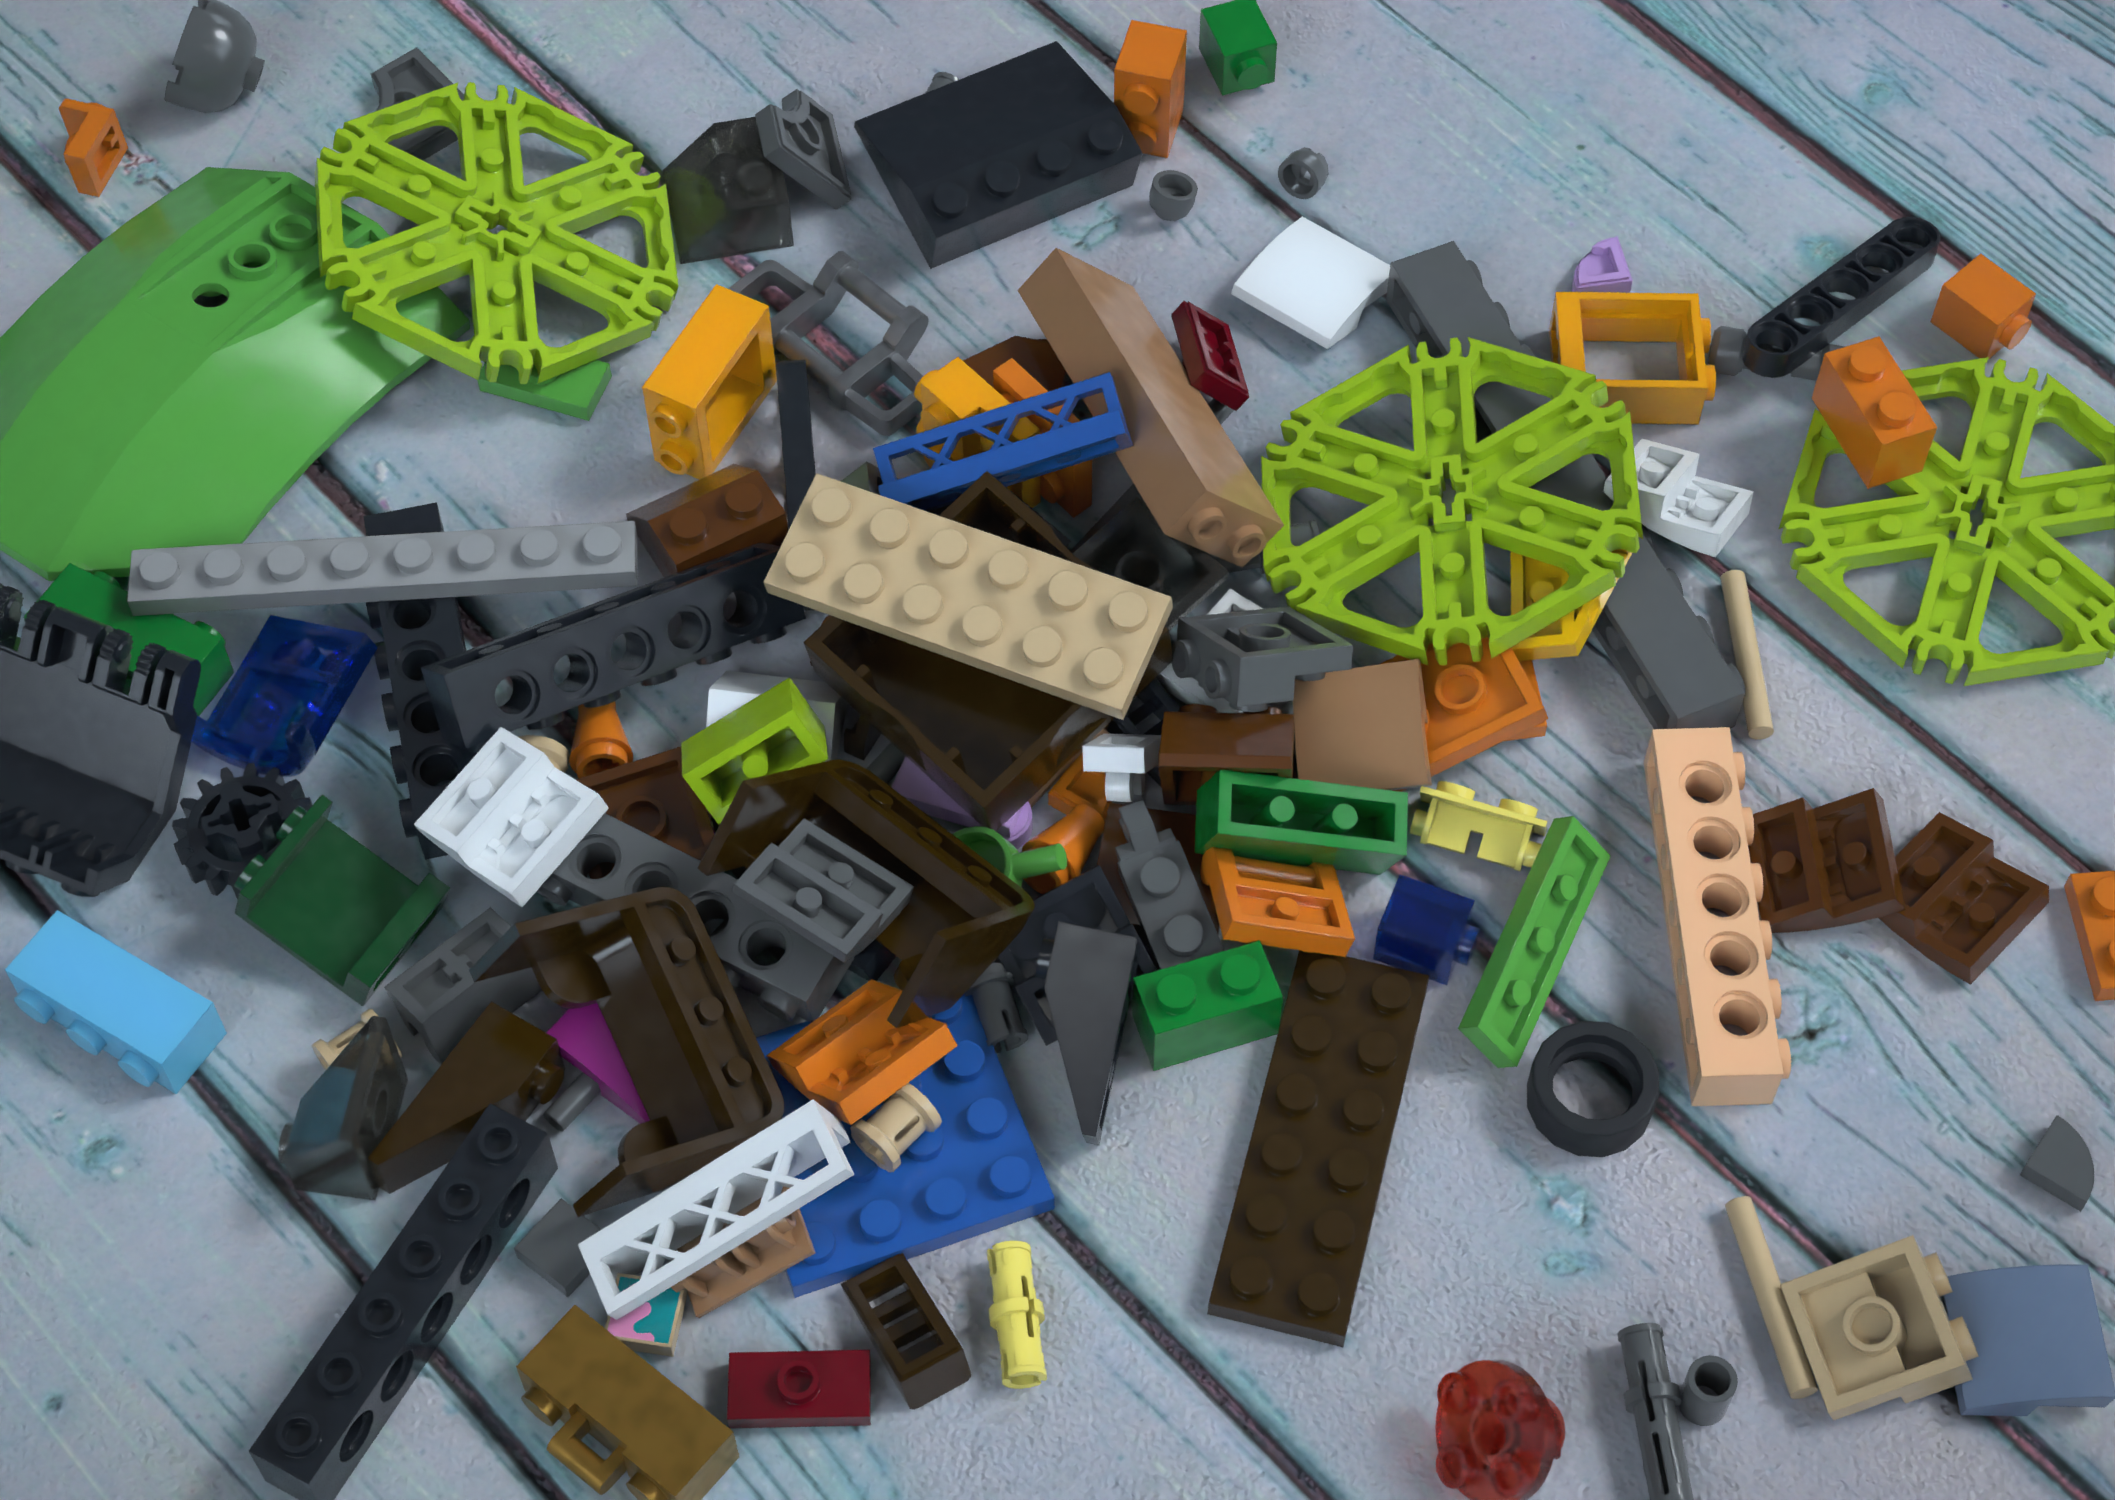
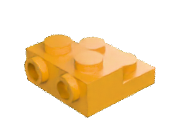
M956 357L941 369L928 372L917 383L914 397L922 404L921 419L916 427V433L928 431L1011 403L964 361ZM1027 417L1020 418L1008 440L1017 442L1040 434V429ZM1004 424L989 428L988 430L998 435ZM976 433L961 437L949 459L957 461L988 451L994 442ZM945 443L928 449L939 454ZM924 456L926 463L931 469L935 461ZM1040 476L1007 486L1009 490L1031 508H1034L1041 502Z

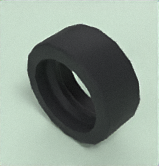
M1577 1022L1559 1028L1542 1042L1532 1062L1527 1081V1108L1536 1128L1554 1146L1577 1156H1609L1625 1151L1644 1135L1660 1094L1659 1069L1650 1050L1631 1032L1608 1022ZM1578 1059L1599 1060L1615 1067L1628 1079L1632 1087V1101L1627 1111L1622 1115L1606 1120L1588 1119L1569 1111L1556 1098L1553 1091V1078L1558 1068L1565 1063Z

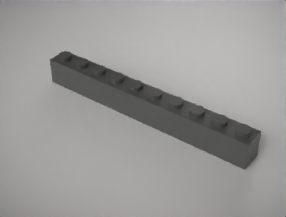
M1454 241L1390 263L1386 301L1416 348L1419 342L1426 341L1429 355L1434 358H1441L1450 352V338L1457 337L1461 342L1463 357H1467L1470 349L1468 337L1534 356L1527 345L1519 343L1510 329L1509 318L1504 307L1499 302H1493L1483 287L1482 277L1477 265L1472 260L1465 259ZM1488 382L1481 385L1474 394L1477 443L1544 405L1551 399L1544 395L1501 382ZM1594 454L1580 457L1529 487L1601 511L1610 510L1613 505V501L1603 492L1605 480L1608 477L1605 476L1597 464ZM1642 524L1643 539L1639 537L1640 548L1637 553H1632L1625 566V574L1622 578L1618 579L1592 631L1653 729L1733 728L1736 725L1745 697V685L1738 669L1731 663L1727 664L1714 645V638L1709 624L1702 616L1694 614L1683 597V589L1678 576L1672 569H1665L1653 550L1652 539L1647 528Z

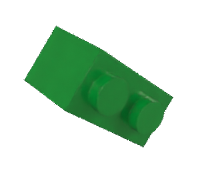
M1260 940L1133 978L1132 1017L1153 1071L1278 1034L1283 995Z

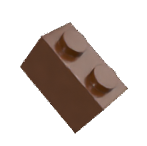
M732 464L626 513L627 521H635L637 537L663 577L759 542L781 546L788 533L787 514L758 470L737 464Z
M1204 704L1184 705L1179 708V712L1164 711L1158 765L1164 805H1196L1197 790L1220 769L1293 778L1294 714H1281L1280 709L1268 706L1266 710L1260 712L1217 713L1215 707Z

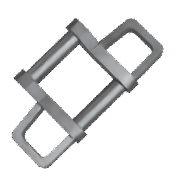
M838 251L825 262L814 280L813 286L777 261L765 260L728 288L753 298L766 287L776 286L795 298L796 300L770 319L774 354L782 353L791 361L805 359L807 374L829 391V399L841 409L849 411L883 436L894 434L922 411V404L914 397V390L923 375L907 360L928 326V316L913 305L905 307L858 270V262L844 251ZM846 291H848L888 322L890 327L883 336L882 342L843 372L801 338L828 318L835 311ZM894 375L912 392L890 410H881L865 399V397Z

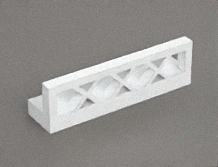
M813 1099L579 1243V1249L607 1314L616 1320L620 1319L853 1176L854 1172L842 1150V1147L851 1142L840 1119ZM827 1159L829 1165L806 1179L794 1178L821 1160ZM783 1186L789 1188L785 1192L781 1193ZM762 1197L759 1208L745 1216L735 1214ZM724 1223L731 1224L722 1230ZM702 1234L700 1243L685 1253L675 1251ZM665 1259L671 1260V1262L663 1266ZM643 1270L640 1281L622 1292L619 1291L616 1284L617 1273L636 1275Z

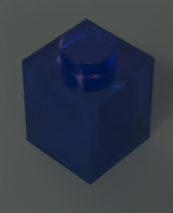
M1400 874L1377 929L1373 960L1396 968L1430 975V980L1448 985L1456 963L1468 966L1479 937L1480 929L1470 925L1475 900Z

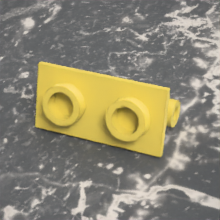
M1438 781L1436 790L1421 786V801L1429 803L1430 807L1428 812L1416 809L1410 828V834L1421 837L1420 843L1465 854L1470 834L1474 832L1483 835L1477 854L1478 859L1510 867L1517 871H1521L1522 866L1532 867L1542 844L1530 841L1531 835L1535 833L1545 836L1547 831V821L1536 818L1537 808L1510 799H1500L1498 807L1474 801V790L1446 781Z

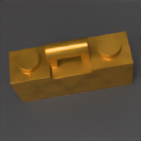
M574 1305L516 1366L523 1388L526 1391L521 1397L526 1407L548 1426L552 1427L559 1419L565 1423L548 1443L547 1451L600 1495L605 1494L627 1471L630 1480L626 1483V1486L638 1500H702L739 1458L734 1432L577 1305ZM587 1433L612 1452L606 1460L581 1441Z

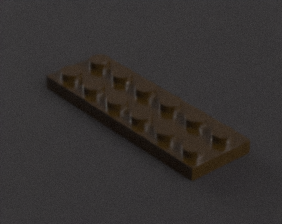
M1299 950L1215 1275L1207 1314L1344 1347L1430 975L1347 956L1308 953Z

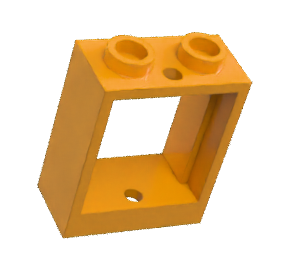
M716 284L642 386L654 461L659 462L668 471L678 475L687 474L699 480L713 474L777 382L769 305Z
M1555 293L1549 325L1551 362L1586 372L1583 341L1676 342L1679 380L1596 379V382L1603 381L1607 385L1609 401L1599 406L1600 408L1611 406L1614 402L1622 400L1625 404L1626 414L1630 411L1631 424L1699 425L1704 401H1713L1715 396L1716 371L1714 365L1705 364V354H1708L1711 343V322L1709 318H1701L1699 295L1697 293Z

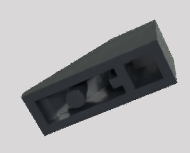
M1058 922L1055 939L1044 938L1042 941L1036 968V978L1046 979L1044 989L1082 1135L1086 1143L1100 1145L1133 990V978L1136 976L1141 948L1138 937Z

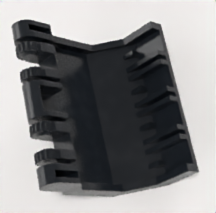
M0 583V858L6 860L7 867L14 871L25 874H40L60 882L61 888L70 894L81 897H95L130 880L176 811L197 719V713L193 705L201 674V664L194 658L173 650H166V647L149 643L148 646H145L144 650H141V654L138 656L132 682L126 680L131 659L130 652L133 649L132 644L134 642L132 641L133 636L130 633L120 629H113L107 624L66 608L56 607V604L40 599L30 607L24 620L25 626L22 629L21 638L17 637L22 613L20 610L24 599L22 598L23 593L20 590L10 586L6 587Z

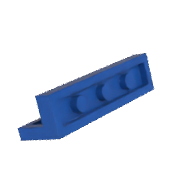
M1108 372L875 447L873 451L883 482L882 485L878 486L880 495L928 512L952 504L986 471L1007 487L1132 447L1133 443L1113 377ZM1103 392L1109 412L1076 423L1067 421L1078 400ZM1063 405L1058 416L1047 411L1048 409ZM1035 414L1053 423L1048 432L1017 442L1008 440L1020 418ZM1004 424L998 435L988 430L989 428ZM976 433L994 442L988 451L957 461L949 459L961 437ZM945 443L939 454L928 449ZM918 452L935 461L931 469L898 480L892 463V459Z

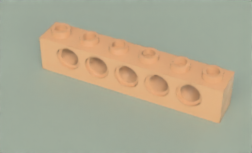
M1730 727L1652 729L1643 764L1691 1106L1772 1104L1781 1080L1788 1079L1790 1076L1791 1053L1788 1040L1786 1038H1778L1775 1019H1779L1781 1014V989L1778 979H1769L1766 960H1769L1772 954V932L1769 921L1760 920L1757 902H1761L1763 895V875L1760 864L1750 862L1748 846L1752 845L1754 839V818L1750 807H1742L1739 791L1743 790L1745 785L1744 756L1742 752H1733ZM1691 797H1702L1710 803H1701ZM1698 852H1709L1716 855L1719 859H1708ZM1707 908L1722 910L1728 917L1713 915L1707 911ZM1714 966H1727L1738 975H1725ZM1733 1024L1739 1026L1748 1035L1732 1034L1722 1025Z

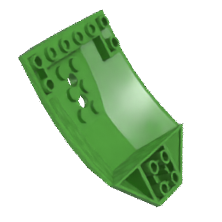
M206 167L124 223L84 255L49 287L0 337L1 551L44 579L54 581L69 563L92 574L95 571H101L111 577H129L132 550L242 544L272 507L322 453L391 389L432 359L353 320V312H345L342 308L344 291L351 287L339 286L332 290H328L325 287L326 275L320 278L316 193L313 185L290 172ZM341 203L343 241L347 248H360L390 236L377 222ZM241 265L248 266V267H257V268H247V267H243V266H241ZM438 286L401 300L396 305L398 313L403 317L452 341H455L470 329V320ZM223 294L228 298L224 304L217 307H204L194 301L199 295L214 297Z

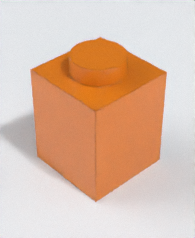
M1980 253L1942 285L1930 322L1978 358L1989 357L1990 359L2003 347L2009 350L2013 349L2028 333L2032 321L2027 317L2036 293Z

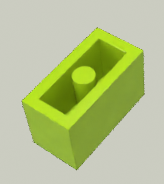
M790 677L681 743L682 776L718 825L722 822L743 780L817 764L828 759L825 726Z

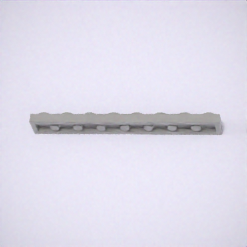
M635 521L139 549L132 550L127 602L133 616L632 587L638 586L637 531Z

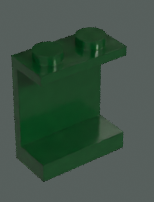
M321 795L308 811L298 806L288 816L276 834V838L281 841V844L267 860L258 854L240 874L234 885L240 890L235 914L361 1006H364L442 909L450 887L431 873H428L419 885L411 881L329 821L328 816L333 802L324 795Z

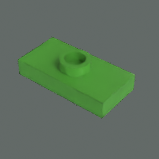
M594 360L537 384L539 375L536 366L533 364L528 383L520 384L518 370L511 365H501L495 383L489 382L485 376V362L480 372L478 385L479 390L482 392L589 421L612 374L610 363Z

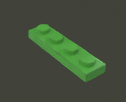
M1574 816L1553 819L1458 1027L1497 1068L1518 1066L1611 857Z

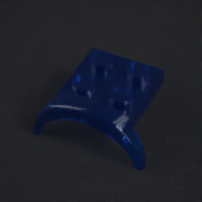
M270 615L208 720L206 721L197 715L191 742L205 752L233 766L245 769L248 763H254L258 774L266 775L273 767L279 768L283 777H294L301 774L315 757L378 647L366 633Z

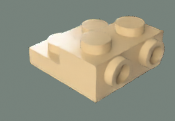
M1913 1235L1780 1284L1828 1414L1833 1421L1898 1397H1902L1906 1404L1973 1380L1966 1361L1977 1358L1979 1355L1963 1317L1961 1316L1949 1321L1940 1298L1953 1292L1937 1252L1923 1256Z

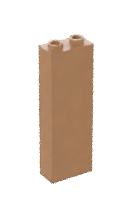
M1055 248L1017 291L1073 384L1108 372L1111 373L1133 443L1132 447L1115 453L1163 533L1243 568L1264 549L1266 543L1284 526L1283 522L1200 391L1191 386L1186 369L1134 287ZM1103 392L1083 398L1093 417L1109 412Z

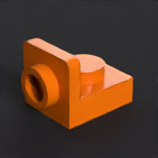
M65 98L59 106L61 117L69 134L63 154L65 163L70 170L78 193L99 197L128 149L126 140L114 109L94 102L85 103Z

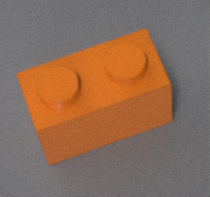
M1131 20L1114 69V104L1117 106L1142 153L1168 158L1184 109L1187 30Z
M1880 336L1825 353L1812 394V400L1867 489L1922 472L1937 426Z

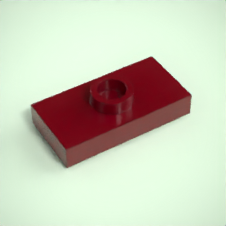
M1183 301L1171 314L1183 356L1182 364L1188 373L1190 384L1237 411L1249 398V391L1229 325L1191 302Z
M870 1349L729 1353L727 1422L729 1428L871 1426Z

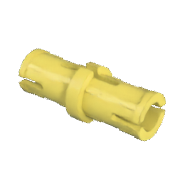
M1004 1241L993 1245V1249L987 1250L994 1303L988 1309L990 1326L997 1330L1001 1354L1002 1384L1012 1389L1031 1388L1040 1385L1041 1381L1047 1380L1040 1338V1324L1045 1320L1043 1302L1036 1298L1032 1275L1031 1246L1023 1241Z

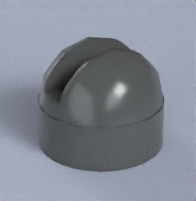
M1305 147L1292 152L1278 169V178L1282 187L1290 195L1299 199L1313 197L1325 184L1329 175L1325 157ZM1306 171L1311 175L1310 180L1304 178Z
M1174 170L1161 171L1154 176L1149 192L1150 206L1162 220L1177 221L1188 215L1194 205L1198 191L1197 184L1190 176Z

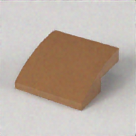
M1419 659L1326 672L1325 678L1318 681L1295 679L1293 714L1298 779L1384 790H1400L1432 785L1425 724L1428 723L1421 661Z

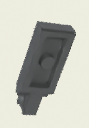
M1144 800L1118 808L1121 815L1119 824L1127 841L1126 844L1115 847L1119 861L1118 873L1157 970L1225 951L1180 841L1175 840L1171 828L1156 833L1154 823Z

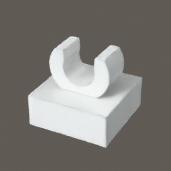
M1102 734L1082 746L1083 771L1106 772L1105 795L1107 801L1132 802L1134 795L1144 794V773L1159 764L1161 735Z

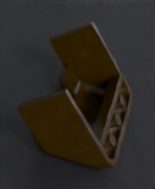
M841 759L743 780L697 868L706 876L743 866L748 869L771 842L779 847L803 819H806L914 886L908 905L876 938L878 942L902 960L894 973V981L903 992L887 1019L896 1028L952 1008L1018 936L1035 908L1033 899L1024 889L868 769Z
M657 887L515 923L469 970L473 981L477 982L532 968L544 994L557 1005L575 1009L597 1003L650 1121L636 1125L621 1139L618 1147L619 1165L573 1204L577 1217L664 1190L782 1119L784 1113L783 1096L696 907L687 896L676 889Z

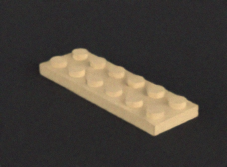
M816 473L764 580L767 592L772 595L1124 720L1173 609L1171 596Z

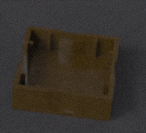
M988 471L939 515L1096 570L1073 555L1061 543L1050 525ZM831 616L803 642L813 669L821 679L982 827L995 831L1005 824L1082 749L1083 745L1091 741L1114 718L1105 713ZM1166 627L1162 631L1133 699L1173 661L1170 633Z

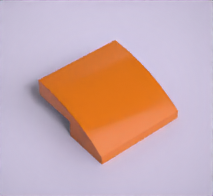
M871 979L766 1056L771 1065L808 1099H814L841 1121L852 1125L958 1045L946 1023L929 1017L900 1028L894 1027L887 1019L903 991Z

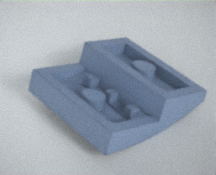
M2088 1265L2018 1266L1947 1276L1953 1292L1940 1298L1949 1321L1961 1316L1963 1317L1979 1355L1977 1358L1966 1361L1973 1380L1955 1386L1960 1415L2028 1416L2038 1406L2105 1408L2115 1399L2114 1381Z

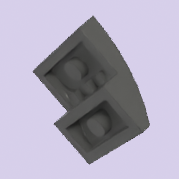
M803 819L779 847L771 842L734 883L732 892L845 963L872 943L910 902L914 886L808 820Z

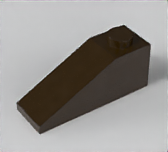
M491 1001L367 1158L379 1188L391 1194L449 1163L490 1103L524 1121L529 1118L539 1103L543 1105L548 1103L556 1095L564 1079L565 1066L557 1039Z

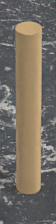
M1730 570L1723 573L1720 580L1736 668L1740 672L1745 685L1743 707L1747 730L1751 739L1761 740L1772 736L1774 728L1745 573L1741 570Z
M1749 1196L1734 1198L1725 1204V1208L1788 1392L1792 1399L1808 1397L1816 1393L1818 1388L1781 1289V1282L1754 1204Z

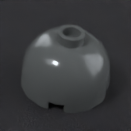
M198 0V7L193 6L172 65H175V69L179 70L175 83L169 80L167 82L164 97L166 102L203 113L220 112L234 105L244 89L255 92L265 60L255 57L257 38L251 24L239 11L217 0Z

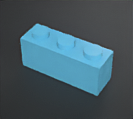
M58 910L5 969L18 993L14 1001L23 1012L39 1023L46 1024L52 1019L66 1027L65 1031L70 1039L90 1054L98 1055L104 1050L119 1059L118 1065L133 1080L146 1087H150L155 1081L177 1094L227 1034L212 1001Z

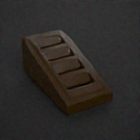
M903 1253L886 1259L841 1283L845 1296L910 1409H917L970 1379L971 1371L962 1346ZM901 1285L906 1289V1291L874 1308L869 1304V1302ZM914 1309L918 1310V1312L884 1329L883 1326ZM929 1332L931 1333L932 1336L922 1340L921 1342L909 1347L908 1349L900 1353L898 1352L897 1349L907 1345L908 1343L920 1338L921 1336Z

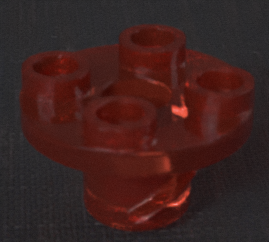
M1505 1360L1475 1361L1462 1367L1457 1372L1448 1373L1442 1377L1437 1389L1439 1403L1435 1422L1438 1448L1436 1472L1442 1483L1451 1489L1457 1488L1470 1500H1528L1545 1482L1553 1459L1557 1460L1561 1456L1566 1432L1565 1422L1557 1405L1545 1396L1539 1384L1527 1371Z

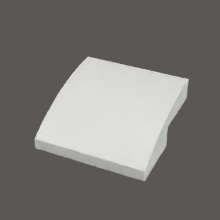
M1302 216L1281 232L1252 261L1234 283L1231 294L1328 349L1357 329L1363 309L1387 293L1390 265Z
M1641 439L1634 447L1642 524L1672 542L1716 557L1749 514L1754 491L1695 476L1700 455L1698 453ZM1610 474L1605 480L1603 492L1614 501Z
M500 727L414 825L423 835L470 872L523 907L609 807L598 793L555 768L544 752Z

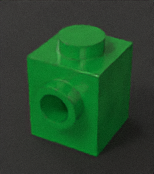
M1234 0L1201 9L1199 50L1222 96L1242 90L1255 89L1261 85L1275 82L1277 41L1256 0Z

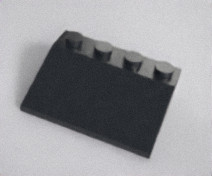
M1057 41L859 119L854 123L856 132L930 269L1133 186L1143 154L1117 106Z

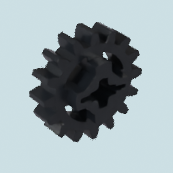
M248 763L243 776L235 778L229 768L225 767L221 769V783L213 786L210 782L203 779L197 782L202 794L198 800L182 798L180 805L186 818L173 820L172 827L178 839L174 843V847L181 864L185 865L191 880L195 884L206 880L211 894L218 896L227 885H231L238 900L240 890L234 885L246 866L258 854L266 860L281 844V841L276 838L278 830L298 806L307 811L312 807L310 797H305L300 782L294 779L285 784L281 770L277 767H273L265 777H259L255 764Z

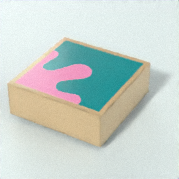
M617 1273L616 1284L619 1291L622 1292L640 1281L641 1276ZM670 1287L618 1320L607 1315L605 1329L633 1351L674 1357L688 1295L687 1289L675 1292Z

